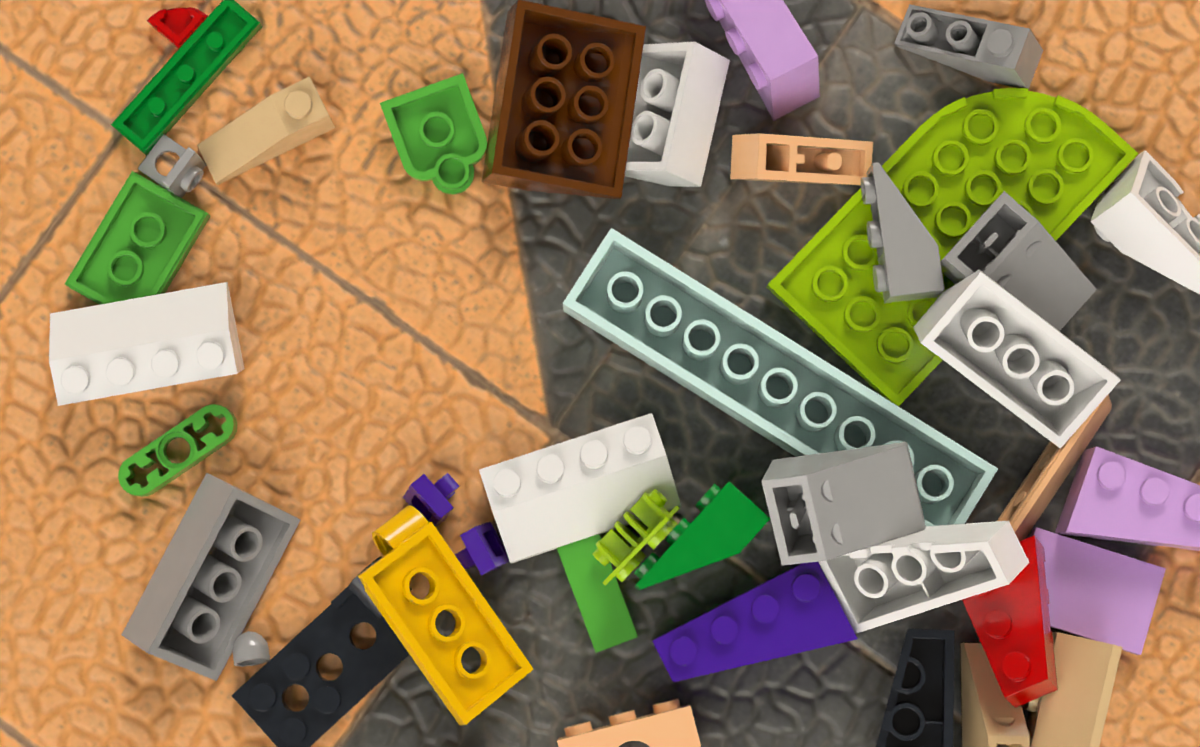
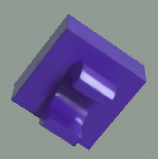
M449 473L445 474L435 484L423 474L409 486L403 498L410 506L416 508L428 522H432L437 527L446 520L454 507L449 503L448 499L455 494L454 491L460 486Z
M491 522L475 526L460 535L466 548L456 553L455 556L465 570L476 566L480 574L484 575L510 562L506 549Z

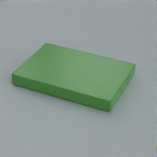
M132 171L64 285L99 305L166 293L211 216L202 209Z

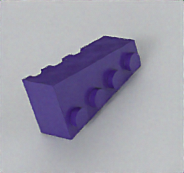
M817 561L800 563L652 639L651 642L671 681L676 682L857 640L858 638Z

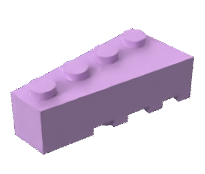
M705 0L715 21L719 20L730 47L739 56L773 121L820 97L818 55L783 0Z

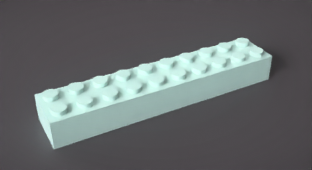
M612 228L563 302V311L795 457L907 442L926 526L965 524L998 470L995 466Z

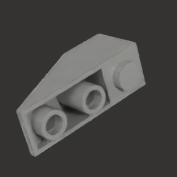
M909 4L894 43L899 48L985 81L1015 88H1028V90L1043 53L1042 47L1029 28Z
M872 163L866 173L867 177L861 178V193L863 203L871 204L873 221L867 222V237L870 248H877L879 265L873 266L876 292H883L884 303L938 297L944 291L938 244L880 163Z

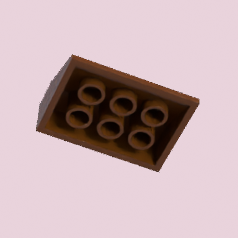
M517 0L507 12L482 182L526 191L621 199L646 26L525 0Z

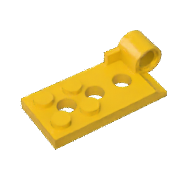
M408 505L372 532L373 541L383 557L358 575L365 588V592L459 725H466L534 669L434 524L428 522L416 508ZM416 573L423 574L428 579L430 586L427 596L421 600L415 598L409 589L410 580ZM443 610L450 612L455 619V628L447 637L441 635L435 626L436 617ZM469 647L475 648L481 657L478 670L472 674L468 673L461 663L462 654Z

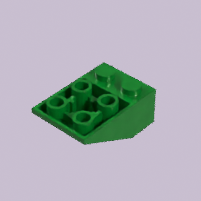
M730 481L722 489L714 483L694 506L701 513L692 523L683 518L664 539L671 545L665 553L659 557L652 552L634 572L640 578L634 587L640 591L739 554L770 518Z

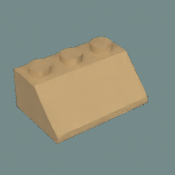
M1052 632L1058 690L1024 704V709L1029 711L1026 725L1030 736V747H1099L1122 647Z

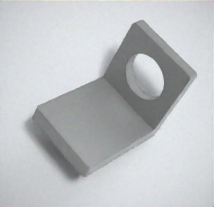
M163 134L138 169L169 192L182 198L186 192H191L198 185L203 177V169L206 167V163L194 150L189 147L187 149L183 148ZM166 152L176 153L180 159L168 175L163 176L159 174L156 168L158 158Z

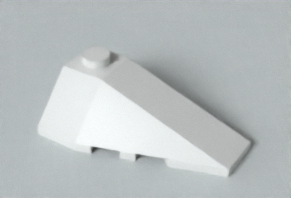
M1144 150L1100 197L1091 223L1103 240L1111 242L1123 254L1200 294V214L1195 217L1190 215L1178 199V196L1184 193V191L1162 166Z

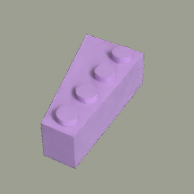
M1096 446L1084 450L1055 533L1200 551V485Z

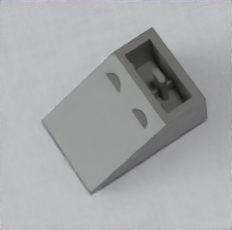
M1005 191L941 260L942 273L954 284L980 270L1058 331L1067 324L1097 290L1042 224Z
M907 442L774 459L761 480L782 565L826 561L910 535L926 528Z

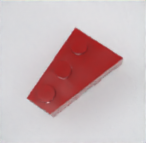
M1035 535L1020 541L1029 564L1009 585L962 599L1005 699L1015 708L1058 690L1053 634L1050 628L1048 604H1050L1049 592L1046 586L1044 562H1046L1045 551Z

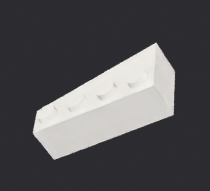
M1009 521L926 526L925 530L826 561H818L855 634L1009 585L1029 564V560Z

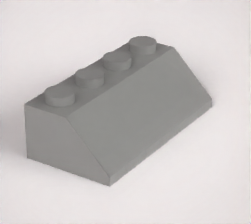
M206 473L121 635L148 654L217 681L233 651L235 640L242 634L300 519Z

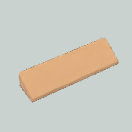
M1109 394L1061 449L1051 441L1049 442L997 521L1010 522L1019 542L1026 539L1110 413L1112 404Z

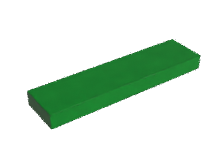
M222 0L111 125L147 156L163 134L166 135L257 34L263 27L262 24L236 1Z

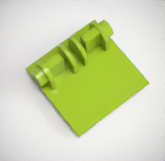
M654 489L650 494L645 492L630 509L646 526L630 512L626 511L623 514L625 520L641 535L639 538L623 523L617 521L614 527L623 537L612 528L595 544L597 549L593 552V556L604 566L611 562L616 567L602 582L605 586L615 576L623 582L647 556L641 551L647 543L654 550L678 524L672 516L680 508L676 505L669 513L663 507L668 500L657 489Z

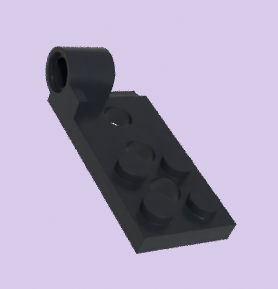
M382 556L374 560L362 572H364L366 569H368L370 566L376 563L379 559L382 558ZM357 575L348 587L331 601L330 606L231 696L277 747H311L407 659L410 654L365 592V588ZM363 622L372 625L376 631V641L368 649L356 647L351 637L354 627ZM328 653L337 655L343 664L342 673L335 680L323 678L318 670L320 659ZM294 684L303 686L309 694V702L301 711L291 710L285 703V693Z

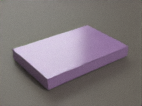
M1037 527L1033 528L1031 536L1035 535L1045 551L1046 562H1044L1046 586L1049 592L1050 627L1086 639L1121 646L1123 651L1141 655L1166 568Z

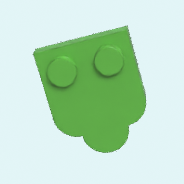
M463 73L380 103L402 165L410 177L418 181L432 180L438 190L451 195L462 193L469 188L474 179L473 165L481 161L486 153L487 138Z

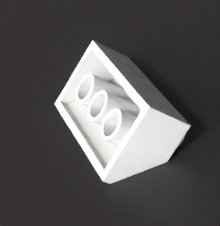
M980 270L944 291L913 327L921 344L1060 449L1121 380L1112 371Z
M228 282L51 313L49 364L58 406L233 375L244 370Z
M652 413L479 469L511 564L597 534L609 532L612 528L615 530L614 524L617 521L625 526L630 525L623 516L626 511L641 521L630 509L645 492L650 494L654 489H657L668 500L663 506L668 512L676 505L681 508L667 455Z

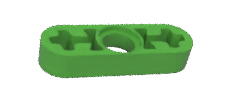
M216 404L201 408L126 459L120 466L118 473L121 487L127 493L139 497L154 494L228 444L237 432V420L234 414L225 407ZM210 415H214L219 419L225 417L226 422L221 425L224 433L218 436L211 432L203 436L200 440L206 443V447L200 450L197 439L188 433L187 430L193 427L195 432L201 433L209 427L210 424L207 418ZM176 438H184L190 445V455L182 463H172L166 454L167 446ZM156 452L159 462L169 469V472L163 475L162 470L156 468L146 476L149 482L146 487L138 483L132 485L130 480L135 477L133 468L139 466L140 468L147 469L157 463L150 457L151 454Z

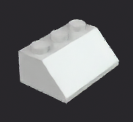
M697 42L643 45L625 170L626 177L666 186L701 187L730 62L729 59Z

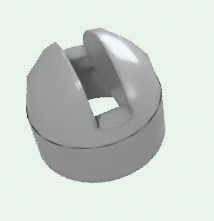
M247 631L239 635L235 640L232 651L234 666H254L270 661L268 643L260 634Z

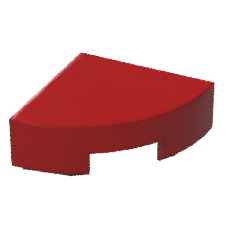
M192 7L163 9L153 14L147 22L179 49L208 15Z

